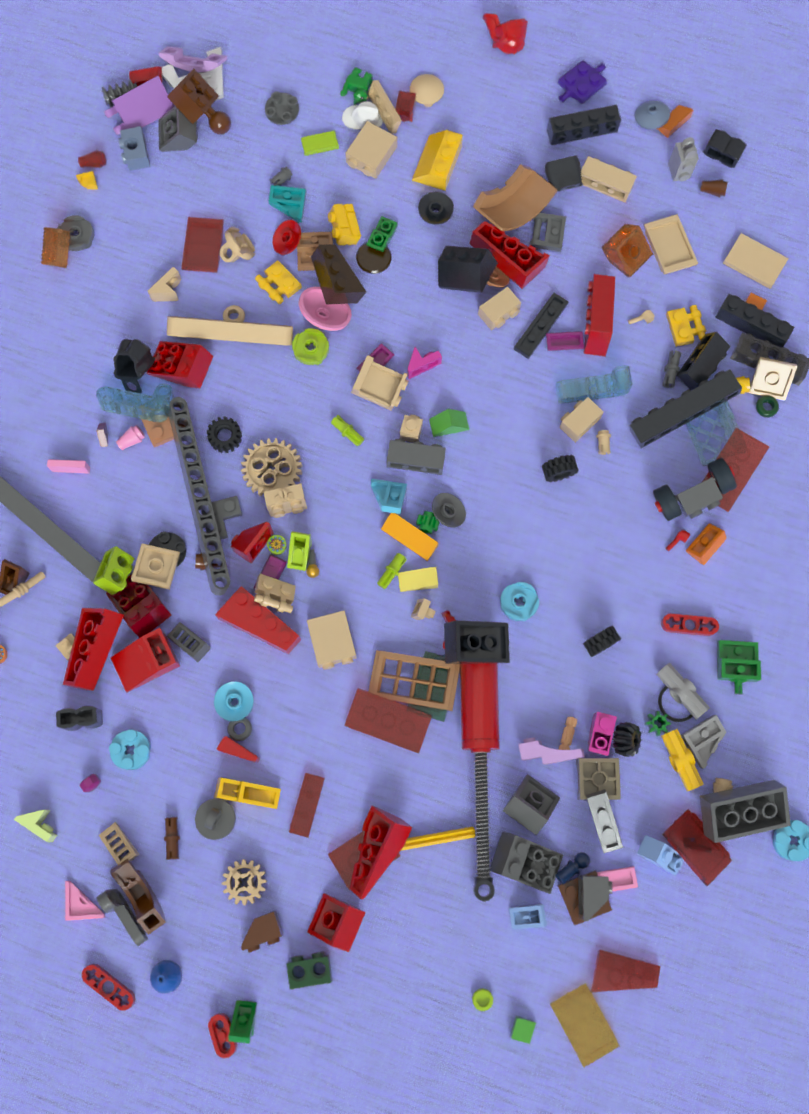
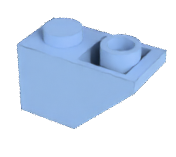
M645 835L637 852L638 855L675 876L678 870L681 869L685 858L667 844Z

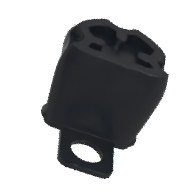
M577 155L546 163L545 175L549 183L557 188V192L583 185L581 165Z
M123 339L113 361L115 367L114 376L117 379H121L128 394L140 395L142 389L138 380L150 369L156 358L151 355V349L138 339ZM127 383H133L136 386V390L130 389Z

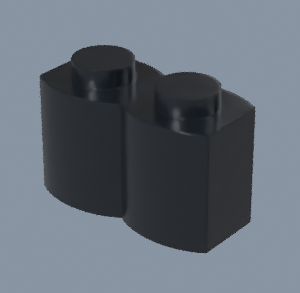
M715 129L703 153L714 160H719L728 167L735 168L747 144L739 138L731 137L723 130Z
M84 706L77 710L65 708L56 712V727L64 730L74 731L82 727L92 729L103 725L102 710L93 706Z

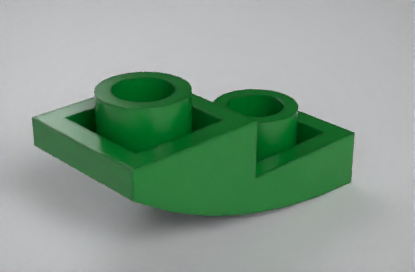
M381 216L376 229L372 231L367 246L384 252L398 227V222Z

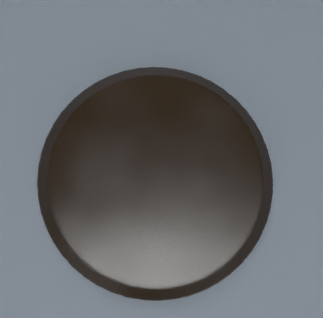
M367 242L358 249L356 254L358 266L363 271L371 274L383 272L389 267L392 260L391 251L388 247H386L384 252L367 246Z

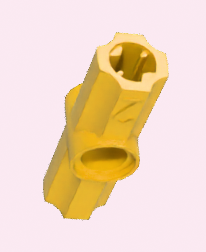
M678 729L662 735V740L670 754V763L673 769L678 772L686 791L688 792L704 785L695 767V758L690 749L686 748Z

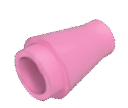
M137 425L131 426L116 443L121 450H124L142 442L145 435Z

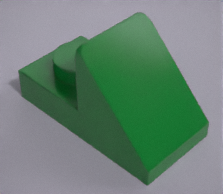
M236 1000L228 1041L250 1044L251 1036L254 1034L257 1002Z

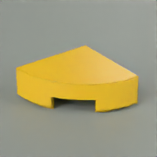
M93 171L76 175L78 182L83 187L91 190L98 189Z

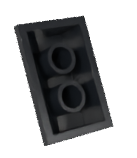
M446 246L438 259V286L440 289L482 293L498 262L489 249Z

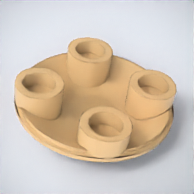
M423 74L416 77L410 85V96L425 107H431L444 94L442 81L431 74Z

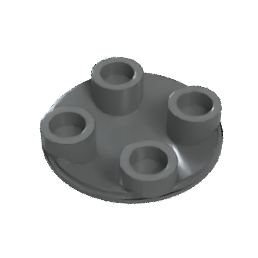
M273 92L265 105L267 118L272 123L278 125L292 122L299 113L297 98L288 93Z

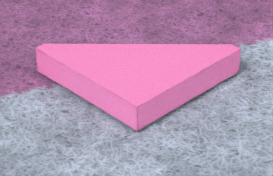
M65 881V921L105 918V913L71 881Z

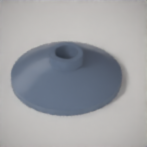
M660 101L645 102L635 112L637 124L645 129L660 128L670 118V109Z

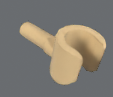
M646 310L639 317L628 320V323L630 325L644 319L648 324L654 320L655 315L652 311Z

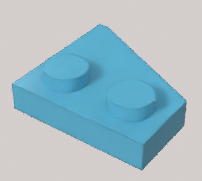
M371 479V488L381 511L401 514L407 484Z

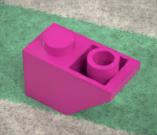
M598 711L593 714L589 732L588 751L605 756L609 755L617 716Z

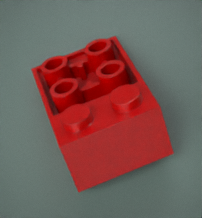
M160 341L153 356L156 358L155 362L147 371V374L182 386L201 388L213 355L202 345Z
M161 628L140 637L111 657L126 693L180 667L169 640Z

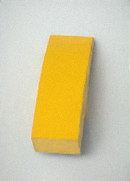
M218 777L214 798L277 809L281 789Z

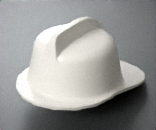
M369 101L348 107L342 115L344 125L351 129L361 130L367 121L377 127H380L383 123L378 108Z

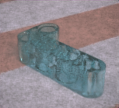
M622 365L615 367L611 374L562 380L557 382L555 387L558 403L564 404L580 400L584 401L587 397L595 400L623 396L629 393L633 383L629 366Z
M164 383L156 387L152 396L112 387H101L96 391V396L102 410L154 422H164L167 420L170 402L174 398L172 387Z

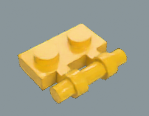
M279 260L264 271L267 278H263L260 274L255 277L258 286L262 290L265 289L269 297L278 304H281L284 300L281 295L284 294L287 298H290L302 288L301 283ZM274 283L278 288L273 289L271 284Z
M697 305L690 306L691 313L689 314L686 313L685 308L667 311L666 317L675 347L692 344L695 341L694 336L698 335L700 341L704 337L706 328L702 325V315ZM689 321H694L696 328L691 329Z

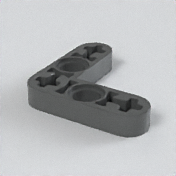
M106 890L96 897L99 905L106 913L116 912L137 946L148 940L144 929L136 920L134 913L119 890Z

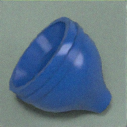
M171 960L157 963L150 973L151 986L159 993L168 994L175 991L182 981L180 967Z

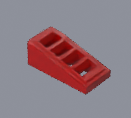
M224 736L216 748L220 752L249 761L259 762L260 757L227 736Z

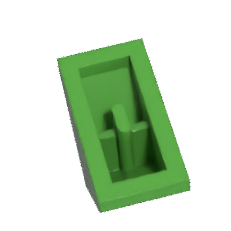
M446 409L429 419L433 437L469 430L466 412Z

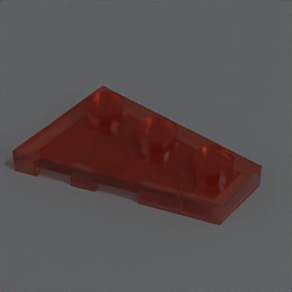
M598 950L591 993L657 988L661 966Z

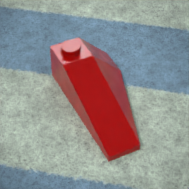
M371 806L363 823L362 831H365L362 844L359 843L358 850H360L359 861L354 865L349 888L363 900L404 847L412 829L401 818L376 806Z

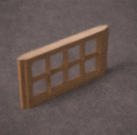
M376 650L368 697L453 711L460 664H445V661ZM386 659L398 661L396 675L383 673ZM402 662L415 664L412 678L400 676ZM419 664L432 666L429 681L417 679ZM436 667L448 669L446 684L434 682ZM383 677L395 679L392 694L380 692ZM399 680L411 682L409 696L397 695ZM416 683L428 685L426 699L413 697ZM433 686L445 688L443 702L430 700Z

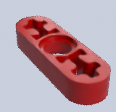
M671 613L663 617L661 627L664 631L670 633L712 636L719 630V623L712 617ZM671 618L672 622L678 623L682 619L680 625L675 624L672 627L666 621ZM686 620H692L695 623L693 630L685 627ZM708 622H710L711 626H714L710 631H708L707 627H701L700 631H698L700 625H706Z
M91 964L83 969L82 980L117 1009L125 1011L134 1005V993L101 966ZM95 969V975L98 978H102V976H105V978L102 979L99 985L97 986L96 983H98L99 980H97L96 978L89 979L88 977L90 976V974L88 971H92ZM106 981H111L114 984L112 993H106L103 990V985ZM119 988L121 989V991L118 993L119 995H121L122 997L126 995L129 996V1004L126 1003L122 1005V999L119 996H116L115 999L112 998V996L118 992Z

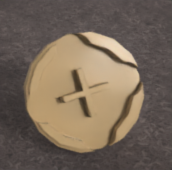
M230 227L225 231L227 242L220 249L221 259L225 262H235L240 257L250 260L255 256L253 243L246 234L243 233L241 235L239 233L240 229L236 227ZM229 248L232 250L231 258H228L227 256V250Z

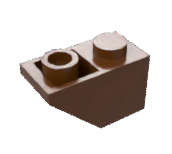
M276 911L253 920L241 945L242 951L247 949L248 953L260 949L259 944L267 942L268 945L280 941L279 937L284 934Z

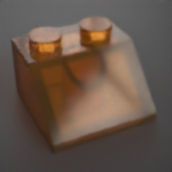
M624 224L601 247L608 261L629 278L653 255L639 225Z

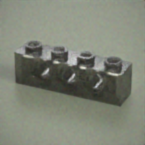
M742 333L730 359L756 369L759 357L769 358V356H772L774 360L797 364L792 383L799 386L803 382L809 369V358L805 355L796 354L785 347H778L769 341L760 340L752 334Z

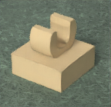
M425 598L418 599L411 617L416 620H422L424 617L430 619L434 617L436 611L429 608L431 601Z
M72 633L55 645L68 661L75 638Z

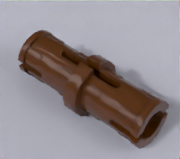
M178 817L164 818L166 860L179 859L178 840H180V836H178Z

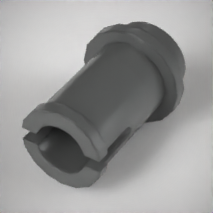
M282 167L281 171L270 179L271 184L275 183L274 186H280L287 179L290 180L293 174L288 167Z

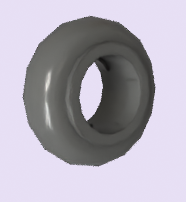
M247 718L239 721H230L227 728L228 734L233 740L244 741L251 735L252 725ZM238 723H243L246 728L245 732L240 735L236 734L234 727Z

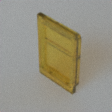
M586 983L550 1003L583 1067L594 1063V1061L620 1047Z

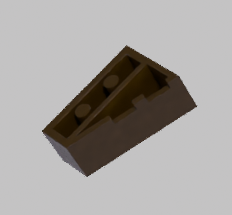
M335 244L319 245L316 248L311 259L325 303H358L366 294V290Z

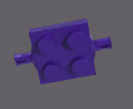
M582 60L558 79V85L565 91L559 96V100L563 103L571 97L581 104L587 101L607 85V79L600 74L606 69L605 64L600 63L596 68H593Z

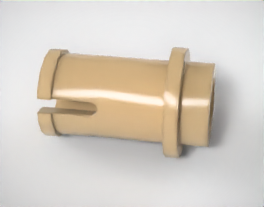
M608 430L598 431L596 435L599 447L598 454L606 455V452L607 454L611 453L609 439L611 434H609Z

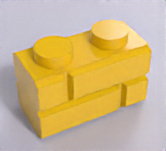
M334 204L328 212V221L332 223L333 227L332 237L336 238L338 245H356L361 238V233L353 205Z

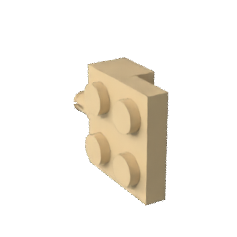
M302 484L263 492L270 517L280 518L285 516L286 513L298 514L307 509Z

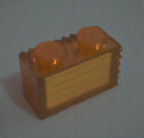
M43 228L45 231L43 232L41 264L67 268L70 232L57 228Z

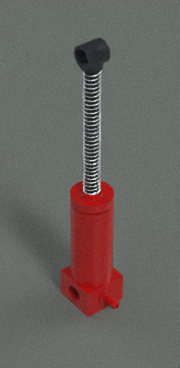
M498 663L460 664L462 750H470L475 755L474 790L476 792L474 794L476 796L474 798H476L475 838H477L475 841L477 842V845H475L477 846V849H475L477 850V853H475L477 854V857H475L477 861L475 862H477V876L474 877L473 893L480 901H489L493 898L495 889L493 877H491V871L489 870L491 868L489 867V864H491L489 863V860H491L489 856L491 855H489V783L487 782L489 780L487 779V776H489L487 775V772H489L487 771V768H489L487 764L489 763H487V753H490L491 750L500 749ZM482 884H486L489 887V893L486 896H481L478 892V888Z

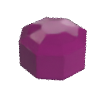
M92 774L84 779L79 786L83 792H91L99 786L101 780L97 774Z

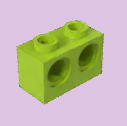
M117 546L109 549L103 556L93 584L111 595L122 591L127 585V576L133 569L134 557Z

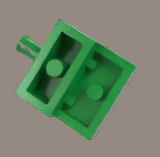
M717 641V680L733 682L734 694L736 695L743 694L742 683L758 682L761 680V660H759L758 642Z

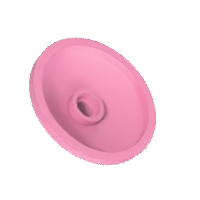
M321 287L307 288L299 298V308L303 316L312 325L328 331L341 330L351 320L352 314L349 304H326Z

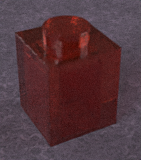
M399 91L396 111L402 121L413 122L416 93Z

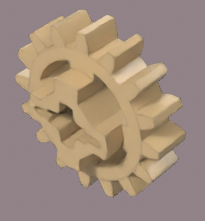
M242 859L241 865L238 861H235L234 868L231 866L227 867L230 873L223 874L227 878V881L222 882V885H227L223 892H229L228 900L235 898L236 905L240 900H242L243 906L247 905V900L253 904L255 903L254 897L256 896L260 899L262 896L259 892L266 891V888L262 886V883L267 882L266 879H262L266 872L259 871L260 864L254 867L253 860L247 864L246 859ZM241 868L251 869L246 874H242L239 871ZM256 876L258 878L257 888L254 885V878ZM232 877L235 879V887L233 889L231 885ZM249 877L247 881L248 886L239 888L242 884L240 879ZM242 891H247L251 895L243 897L239 894Z

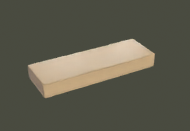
M375 80L372 82L367 94L372 103L378 108L379 115L391 134L396 133L402 120L379 81Z

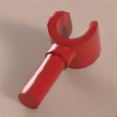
M681 530L665 549L670 551L679 540L685 543L690 533Z

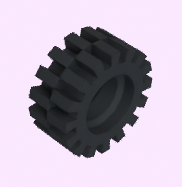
M218 417V421L213 420V424L208 425L209 430L206 432L211 447L220 453L222 451L229 453L228 450L233 452L234 447L238 448V443L242 441L240 427L232 418L228 420L227 417H224V419ZM220 430H230L232 433L230 439L227 441L219 440L217 435Z
M573 455L555 457L553 460L550 459L542 465L547 482L567 479L579 471Z
M610 626L585 641L583 645L589 655L593 657L620 641L621 637L614 626Z

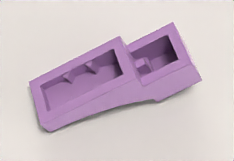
M535 737L524 739V743L519 744L522 760L526 761L542 757L544 765L585 757L583 749H552L543 746L541 741L535 740Z

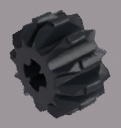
M629 722L620 723L616 726V731L613 732L614 738L612 740L615 753L625 757H634L635 754H638L641 747L642 733L640 728Z

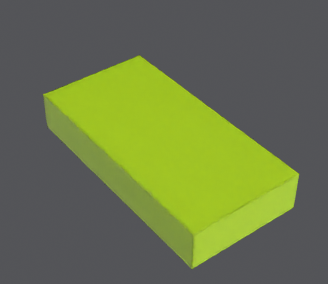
M335 130L301 137L305 156L339 149Z

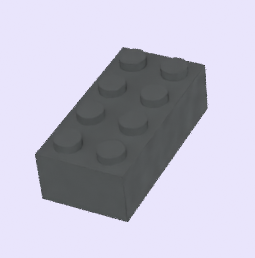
M776 780L700 796L704 835L714 843L791 826L787 787Z

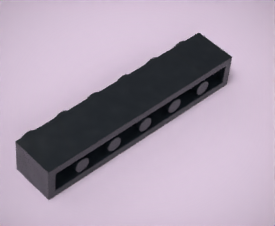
M730 369L726 372L724 370L720 371L710 381L704 380L692 391L688 389L681 394V397L668 400L664 404L665 406L650 410L648 415L643 418L638 417L631 422L632 424H630V432L640 448H643L739 395L742 387Z

